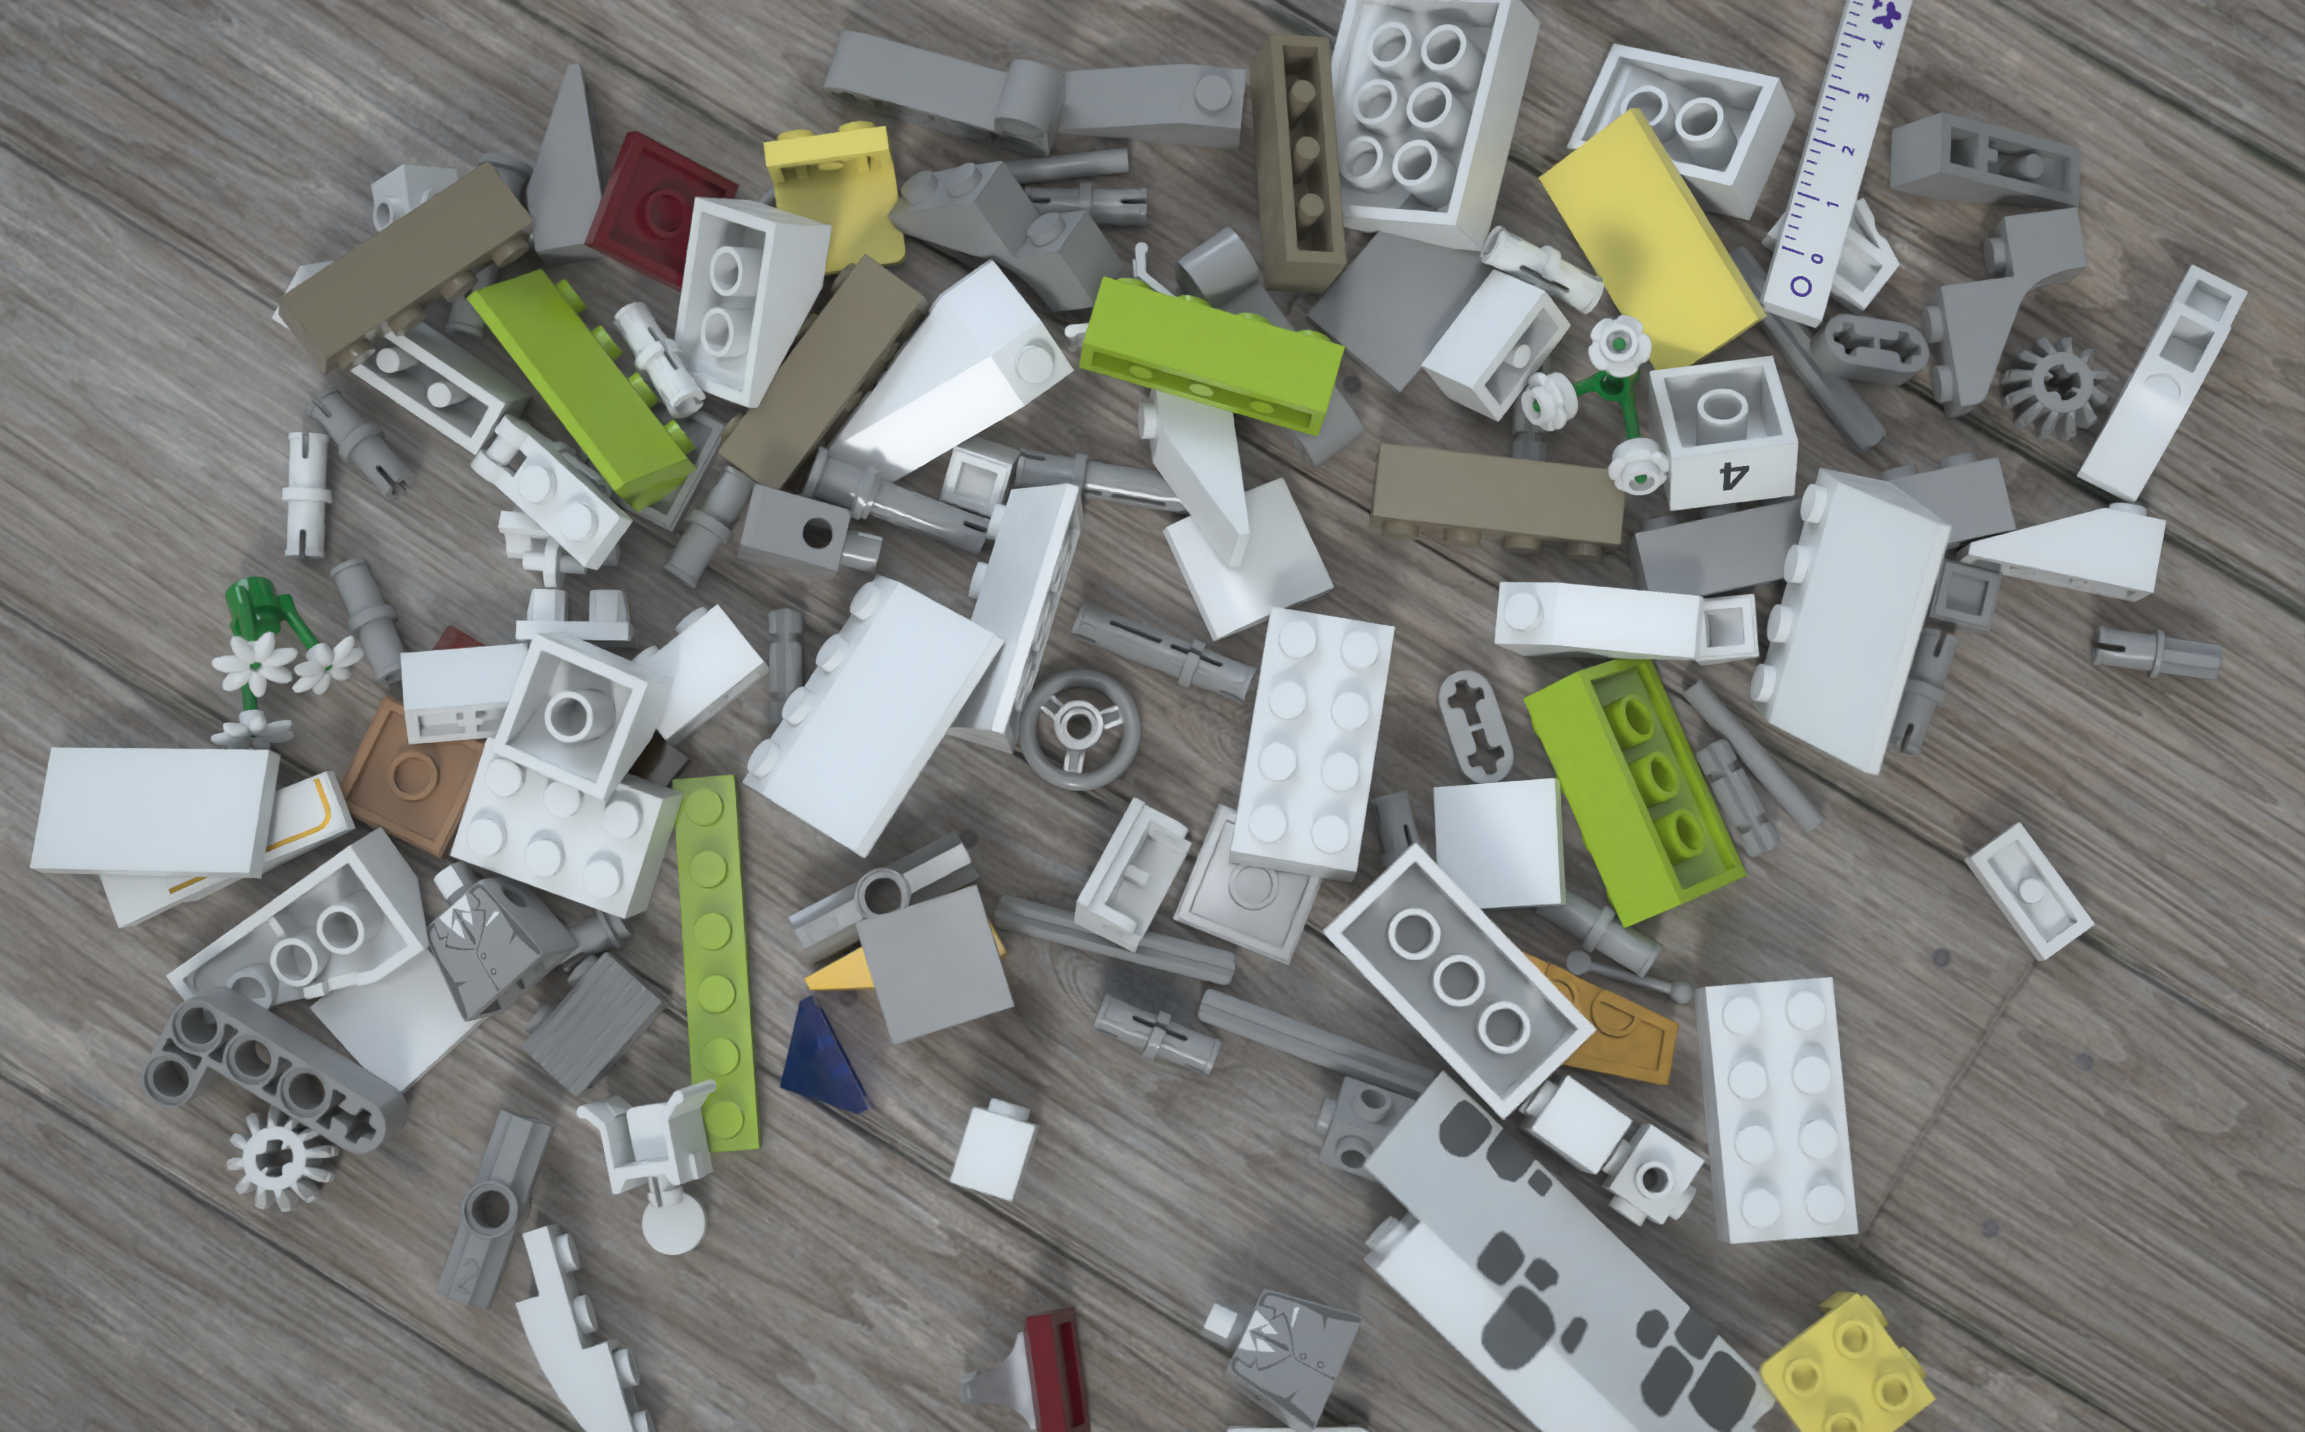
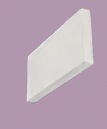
M51 747L30 868L41 873L261 878L281 755L271 750Z

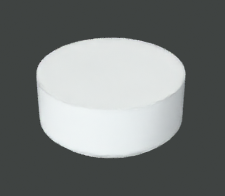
M688 1192L683 1193L682 1202L676 1205L653 1208L649 1203L642 1218V1229L647 1242L655 1250L667 1255H679L691 1251L701 1243L708 1228V1215L704 1205L697 1197Z

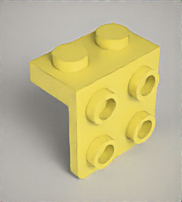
M856 121L840 126L836 133L814 135V132L810 130H791L778 135V141L763 143L766 167L774 183L777 209L832 226L824 276L840 274L850 263L857 265L864 254L883 267L897 266L904 262L906 258L904 233L899 231L887 216L899 200L892 146L886 126L875 127L872 122Z
M1837 1291L1821 1303L1819 1307L1825 1315L1766 1359L1759 1368L1761 1380L1799 1432H1894L1936 1400L1923 1382L1927 1375L1922 1366L1906 1348L1901 1347L1899 1349L1884 1329L1888 1326V1323L1880 1309L1869 1297L1864 1294L1860 1297L1855 1292Z

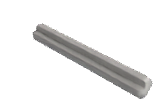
M1738 247L1732 250L1729 255L1759 302L1767 274L1746 247ZM1764 311L1767 317L1759 321L1758 324L1857 453L1862 454L1881 442L1886 436L1885 428L1846 378H1839L1825 373L1813 360L1810 345L1814 335L1807 326Z
M1009 895L1000 896L996 905L993 922L1000 929L1223 986L1229 985L1233 978L1237 959L1236 955L1232 952L1147 931L1134 953L1074 923L1075 912Z
M1213 989L1207 990L1204 993L1197 1012L1198 1019L1204 1023L1415 1100L1420 1097L1437 1077L1433 1070Z

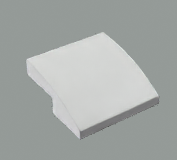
M1283 477L1245 492L1251 534L1240 567H1228L1192 516L1186 517L1163 530L1213 642L1267 621L1271 606L1290 609L1323 596L1334 588Z

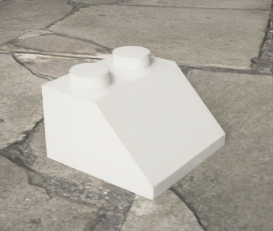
M565 632L535 633L490 752L601 801H606L652 739L674 680Z

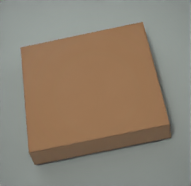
M385 694L340 784V789L350 815L373 827H382L384 832L446 860L455 841L486 741L468 739L409 745L404 703Z

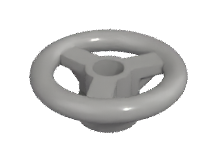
M1083 668L1064 670L1044 679L1027 697L1019 718V743L1030 767L1048 783L1066 790H1093L1116 780L1132 763L1141 740L1140 714L1130 693L1109 675ZM1072 687H1088L1105 694L1112 700L1115 706L1099 711L1093 704L1083 700H1075L1063 704L1054 695ZM1041 710L1054 720L1055 735L1058 741L1066 748L1063 769L1053 764L1044 755L1039 745L1037 721ZM1076 718H1084L1091 724L1090 733L1081 739L1074 738L1068 733V725ZM1123 724L1121 744L1111 760L1098 769L1082 772L1085 752L1099 743L1104 731Z

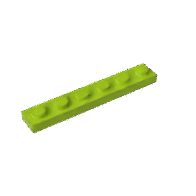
M734 774L672 779L673 790L684 793L675 821L692 1085L709 1079L714 1080L717 1085L716 1090L709 1093L701 1107L710 1153L762 1149L738 779Z

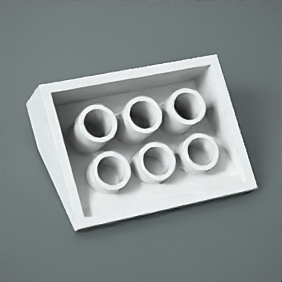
M1346 0L1331 60L1344 227L1372 234L1382 231L1452 249L1481 251L1489 235L1540 26V21L1521 0ZM1413 194L1420 202L1427 206L1438 208V211L1398 208Z
M1819 468L1815 484H1810L1807 487L1802 499L1801 518L1804 521L1798 545H1792L1786 556L1784 578L1787 581L1781 605H1775L1770 613L1767 625V637L1770 645L1764 664H1759L1753 673L1750 694L1752 700H1754L1753 706L1769 723L1865 773L1878 775L1952 526L1891 482Z
M1066 483L1012 489L1006 506L998 503L995 505L986 537L989 540L995 541L989 563L978 562L972 577L968 597L977 599L971 621L995 633L1005 641L945 734L1007 753H1014L1018 740L1020 714L1025 706L1027 697L1034 688L1084 524L1080 488L1078 486Z
M879 574L876 575L873 582L863 585L854 596L850 605V612L852 614L839 634L832 635L819 650L816 657L817 668L806 685L797 688L787 699L782 710V718L784 719L771 739L764 740L754 750L747 766L749 772L742 782L801 821L863 858L867 856L1005 641L995 633L906 585Z

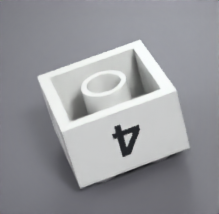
M1773 356L1649 371L1648 427L1652 440L1656 441L1661 446L1662 453L1668 456L1669 470L1666 472L1667 479L1663 485L1670 511L1795 495L1798 439Z

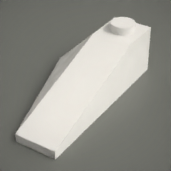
M992 259L983 263L939 295L928 310L930 314L911 340L908 343L905 341L893 357L895 361L873 391L866 393L828 444L826 449H829L830 457L862 469L867 468L869 465L878 468V472L883 473L882 480L893 483L1024 407L1074 371L1040 318Z
M382 827L338 853L166 975V977L184 1001L214 987H228L267 1010L273 1006L303 998L308 1000L324 996L330 991L378 982L429 946L418 877ZM203 1008L202 1014L206 1026L217 1023L213 1014Z

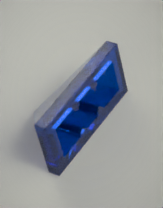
M811 995L799 1003L780 1088L855 1114H864L874 1109V1106L819 998Z

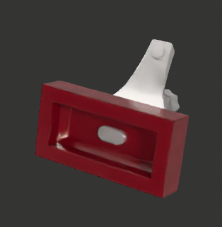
M1074 1307L1052 1309L1026 1317L1024 1331L1017 1334L1014 1349L1002 1364L985 1374L979 1370L966 1373L960 1379L961 1383L958 1384L961 1403H993L1008 1406L1018 1411L1025 1418L1031 1430L1037 1429L1038 1432H1091Z

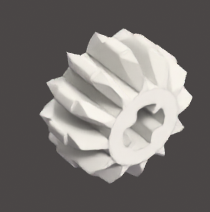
M273 1105L270 1106L268 1119L260 1113L248 1115L246 1121L252 1136L234 1133L230 1138L231 1143L235 1147L244 1150L243 1157L229 1159L226 1164L229 1170H245L246 1175L238 1181L235 1190L239 1194H246L257 1189L255 1207L259 1209L269 1208L276 1200L282 1212L294 1211L298 1203V1196L307 1203L317 1201L320 1198V1194L314 1180L320 1182H332L334 1180L335 1172L323 1166L322 1161L323 1158L337 1156L340 1151L338 1146H321L319 1141L324 1136ZM284 1149H291L293 1162L286 1163L283 1166H275L273 1161L274 1153H279Z

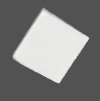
M975 435L958 444L953 449L939 501L991 518L995 505L997 503L1003 505L1018 464L1020 451Z
M1755 595L1705 598L1703 603L1699 660H1696V662L1702 666L1760 657Z

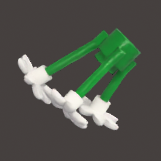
M253 576L235 582L225 593V600L232 619L230 627L234 636L231 638L230 644L235 655L217 657L212 660V666L216 670L230 673L222 682L223 689L233 691L241 687L244 712L239 714L240 723H224V732L211 736V742L217 745H227L228 749H246L252 744L257 750H268L271 743H284L294 738V733L289 731L292 726L291 720L267 724L264 712L258 710L257 697H261L265 693L267 679L285 684L292 681L291 672L283 667V665L290 663L296 658L298 654L297 649L291 647L273 650L275 635L279 633L282 621H287L308 650L306 654L308 661L294 667V672L302 676L292 687V690L296 693L312 688L315 694L322 695L329 688L332 677L340 681L350 679L352 673L348 666L357 663L365 655L363 648H354L355 640L353 636L346 637L333 650L327 643H319L298 614L292 596L290 594L277 596L274 584L270 579Z

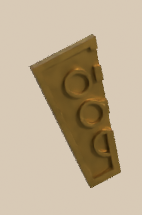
M1521 951L1597 1029L1561 1065L1668 1086L1679 1023L1607 989L1593 985L1554 964L1547 963Z

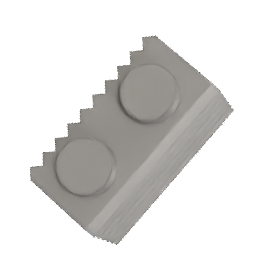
M605 952L600 959L593 954L585 958L567 979V983L573 987L569 994L557 1007L551 1001L546 1003L525 1026V1030L531 1036L521 1046L523 1051L529 1054L533 1060L539 1063L543 1069L548 1071L552 1077L558 1080L562 1086L567 1088L577 1098L587 1097L669 1005L665 998L619 957L609 952Z

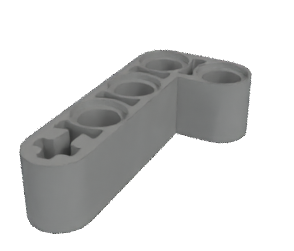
M847 30L840 33L823 88L825 95L831 99L854 108L1033 157H1047L1050 154L1066 100L1063 75L1057 70L1039 62L1023 59L1013 60L1007 73L873 35Z
M1225 227L1175 263V279L1183 295L1199 297L1207 301L1212 308L1235 315L1239 313H1254L1269 320L1273 326L1296 332L1259 283V271L1254 258L1240 237L1230 227ZM1335 384L1318 437L1279 426L1300 456L1313 469L1365 433L1356 413Z
M214 987L179 1004L168 1019L141 1074L142 1088L146 1096L153 1103L164 1108H176L212 1089L219 1081L221 1075L343 1149L355 1154L368 1153L397 1135L406 1125L409 1116L408 1104L403 1094L394 1086L236 990L228 987ZM203 1008L211 1012L217 1021L216 1032L211 1031L206 1026L203 1020ZM256 1041L261 1042L267 1047L271 1056L270 1065L264 1063L258 1057L255 1047ZM175 1062L180 1063L187 1071L188 1084L183 1083L178 1078L175 1072ZM309 1073L321 1080L325 1089L324 1098L312 1091L309 1085Z

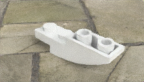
M2193 264L2190 266L2135 370L2123 387L2077 477L2130 504L2135 503L2231 330L2230 326L2248 293L2247 291Z
M559 1223L523 1233L540 1296L515 1304L536 1358L560 1400L586 1432H656L648 1410L639 1412L632 1387L639 1385L640 1379L636 1361L629 1348L621 1350L618 1337L593 1344L590 1333L598 1329L596 1314L587 1294L579 1296L573 1271L580 1269V1261L576 1245L570 1233L562 1235Z

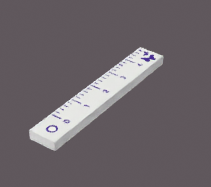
M1846 0L1759 301L1762 309L1766 312L1814 328L1823 319L1913 0Z

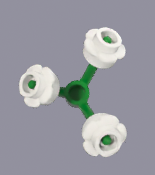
M1621 315L1616 320L1611 318L1601 320L1591 331L1590 338L1593 343L1588 349V354L1592 364L1599 370L1597 373L1571 384L1561 373L1554 372L1545 375L1544 373L1537 372L1529 377L1528 384L1530 386L1526 387L1522 394L1521 403L1525 416L1532 424L1539 425L1545 431L1551 432L1555 429L1563 428L1567 420L1575 417L1578 410L1577 397L1583 394L1597 392L1599 396L1607 401H1617L1622 407L1627 441L1618 445L1613 451L1608 475L1611 480H1615L1614 483L1618 489L1632 495H1646L1655 491L1666 481L1669 460L1668 456L1662 453V448L1656 441L1641 438L1635 404L1634 385L1640 377L1641 363H1645L1651 354V339L1648 335H1644V327L1639 320L1632 316Z

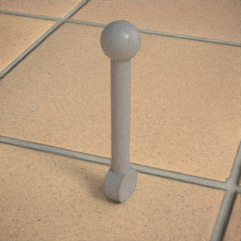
M1580 950L1571 952L1566 958V967L1574 975L1590 972L1670 995L1672 1001L1677 1004L1688 1003L1694 995L1692 985L1686 980H1677L1671 983L1646 975L1642 979L1635 972L1593 961L1586 952Z

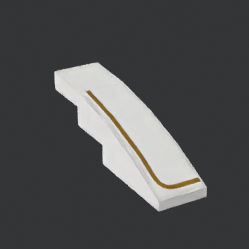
M334 771L323 772L275 791L262 874L355 829ZM99 874L118 928L136 926L180 903L198 901L242 879L232 877Z

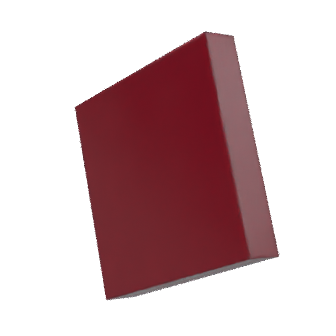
M638 131L627 132L584 245L681 293L695 197L734 199L739 184Z

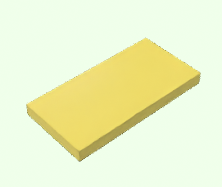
M1639 107L1626 111L1539 177L1595 272L1603 279L1604 287L1621 315L1632 316L1643 324L1644 335H1648L1651 339L1652 348L1648 359L1655 370L1694 366L1767 317Z

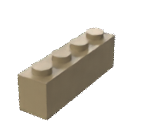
M1270 33L1249 67L1265 291L1324 294L1346 266L1329 37Z
M487 161L279 297V316L324 375L338 366H341L345 372L363 363L375 352L376 349L372 345L374 342L391 331L397 337L406 334L427 317V313L424 311L425 308L443 296L448 302L455 301L478 283L479 280L475 276L494 262L498 268H503L523 255L529 248L526 241L529 240L534 220L490 162Z
M866 254L863 255L857 265L850 263L840 272L831 288V293L834 296L820 314L817 312L812 313L803 322L794 339L795 343H797L796 347L784 363H781L758 408H750L747 413L744 411L738 412L726 425L721 435V440L724 443L717 453L762 486L795 495L806 482L819 447L826 448L866 393L873 391L876 387V381L883 372L888 370L887 367L893 361V357L904 342L910 339L924 319L930 314L928 310L931 305L922 294Z
M1380 443L1376 456L1369 527L1382 528L1381 535L1383 537L1395 540H1418L1419 533L1443 535V543L1455 547L1475 548L1480 546V540L1505 542L1504 550L1516 554L1538 555L1541 554L1542 547L1565 549V557L1571 560L1600 562L1603 560V554L1612 555L1621 544L1626 492L1615 486V480L1609 478L1608 469Z

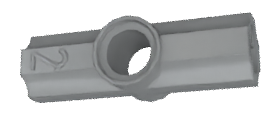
M954 831L884 868L869 871L859 881L789 916V919L803 950L806 952L811 963L816 965L861 942L855 923L879 916V914L874 913L869 903L870 893L878 883L892 881L900 887L902 899L899 907L896 909L898 910L961 890L981 880V877L958 832Z
M501 1109L475 1184L462 1200V1220L436 1292L466 1305L484 1309L492 1307L518 1231L529 1218L531 1207L529 1200L555 1126L524 1114ZM492 1191H498L503 1194L509 1203V1216L501 1226H494L484 1217L483 1203L487 1195Z

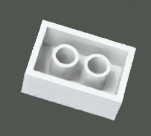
M496 735L488 736L450 856L623 919L646 911L684 793L626 773L609 799L601 801L490 752Z

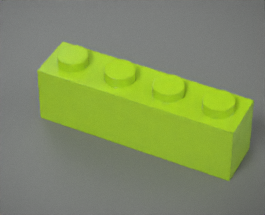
M1103 276L1083 340L1079 368L1318 437L1328 409L1345 346L1332 343L1327 336L1316 331L1301 330L1294 332L1273 326L1269 320L1254 313H1239L1235 315L1212 308L1207 301L1191 295L1173 297L1156 292L1149 285L1137 279L1120 278L1115 280Z

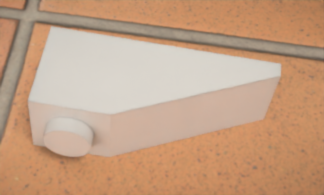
M1151 389L1149 400L1139 404L1138 428L1140 438L1150 439L1153 464L1228 567H1240L1251 533L1233 412Z
M2111 503L2109 508H2102L1971 542L1956 552L1954 561L2003 572V575L2136 602L2154 593L2166 520L2147 517L2148 510L2139 505Z
M1500 582L1494 644L1522 656L1699 660L1704 598L1696 595L1567 583Z

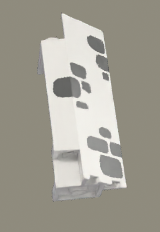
M1444 1071L1432 1081L1363 1163V1166L1409 1210L1400 1221L1390 1215L1376 1228L1365 1241V1244L1372 1251L1363 1260L1391 1284L1542 1432H1757L1752 1426L1772 1408L1776 1401L1761 1380L1759 1373Z

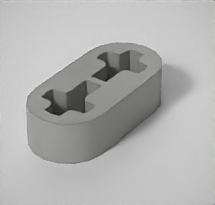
M1839 314L1831 318L1814 334L1810 345L1813 360L1825 373L1839 378L1891 386L1902 385L1920 372L1927 364L1930 352L1927 341L1913 326L1901 322L1851 314ZM1839 337L1840 343L1834 342V338ZM1891 345L1894 346V351L1886 350ZM1845 348L1853 349L1849 355L1845 354ZM1900 357L1905 358L1904 363H1901Z
M1469 670L1457 671L1447 677L1438 689L1436 697L1437 711L1456 767L1462 778L1470 784L1500 782L1512 769L1514 753L1495 694L1488 680L1479 673ZM1457 684H1464L1468 692L1478 691L1481 695V700L1473 706L1477 724L1469 726L1462 708L1451 709L1448 700L1455 696ZM1474 733H1481L1484 745L1488 750L1498 749L1501 754V758L1493 764V774L1486 775L1482 766L1472 768L1468 762V758L1476 753V744L1472 735Z

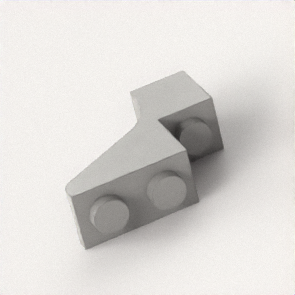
M1003 160L979 165L966 163L956 169L938 172L921 171L905 182L901 188L902 196L887 215L894 226L906 235L987 260L992 259L994 262L1008 268L1037 292L1051 312L1094 307L1103 276L1115 279L1123 267V263L1087 210L1061 214L1049 212L1041 216Z
M2077 207L2003 217L1988 233L1989 238L1985 239L1983 249L1986 269L1989 274H1995L1996 279L1941 286L1926 301L1927 306L1923 307L1921 313L1922 331L1927 343L1934 344L1937 366H1934L1931 372L1932 391L1936 402H1943L1946 419L1959 418L1966 415L1986 397L2024 296L2042 287L2071 282L2087 267Z

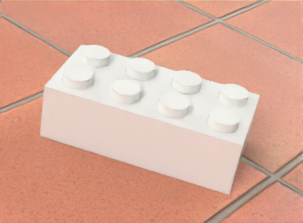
M1271 606L1229 856L1230 863L1352 882L1358 867L1395 631L1394 626Z
M1417 843L1410 845L1321 931L1503 1120L1597 1030Z
M1832 977L1693 989L1717 1240L1734 1244L1858 1234Z

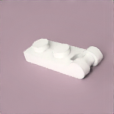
M505 414L495 428V432L498 434L497 438L488 450L480 449L470 466L481 477L497 486L582 566L598 570L633 520L530 426L513 415ZM520 450L527 458L519 470L516 471L509 463L517 451Z

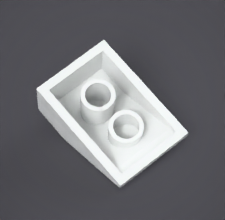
M1613 43L1568 143V152L1571 154L1629 109L1639 107L1701 209L1750 220L1796 115L1780 79Z
M695 197L674 340L683 352L682 362L702 391L747 408H758L823 287L832 229L831 225L752 200Z

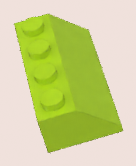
M538 269L478 289L467 297L473 308L612 489L636 512L640 513L647 506L653 507L682 485L687 476L697 469L687 456L696 449L695 445L674 419L665 426L651 409L660 400L638 372L627 379L615 362V360L623 355V352L602 325L591 331L578 314L585 310L587 306L565 278L555 285L542 269Z
M1614 659L1580 670L1523 698L1531 716L1532 727L1544 745L1556 773V779L1560 780V790L1569 802L1580 827L1582 841L1594 859L1605 884L1608 900L1616 910L1623 928L1747 876L1651 659Z

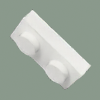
M2020 822L2011 825L1964 859L2038 961L2048 959L2095 925Z

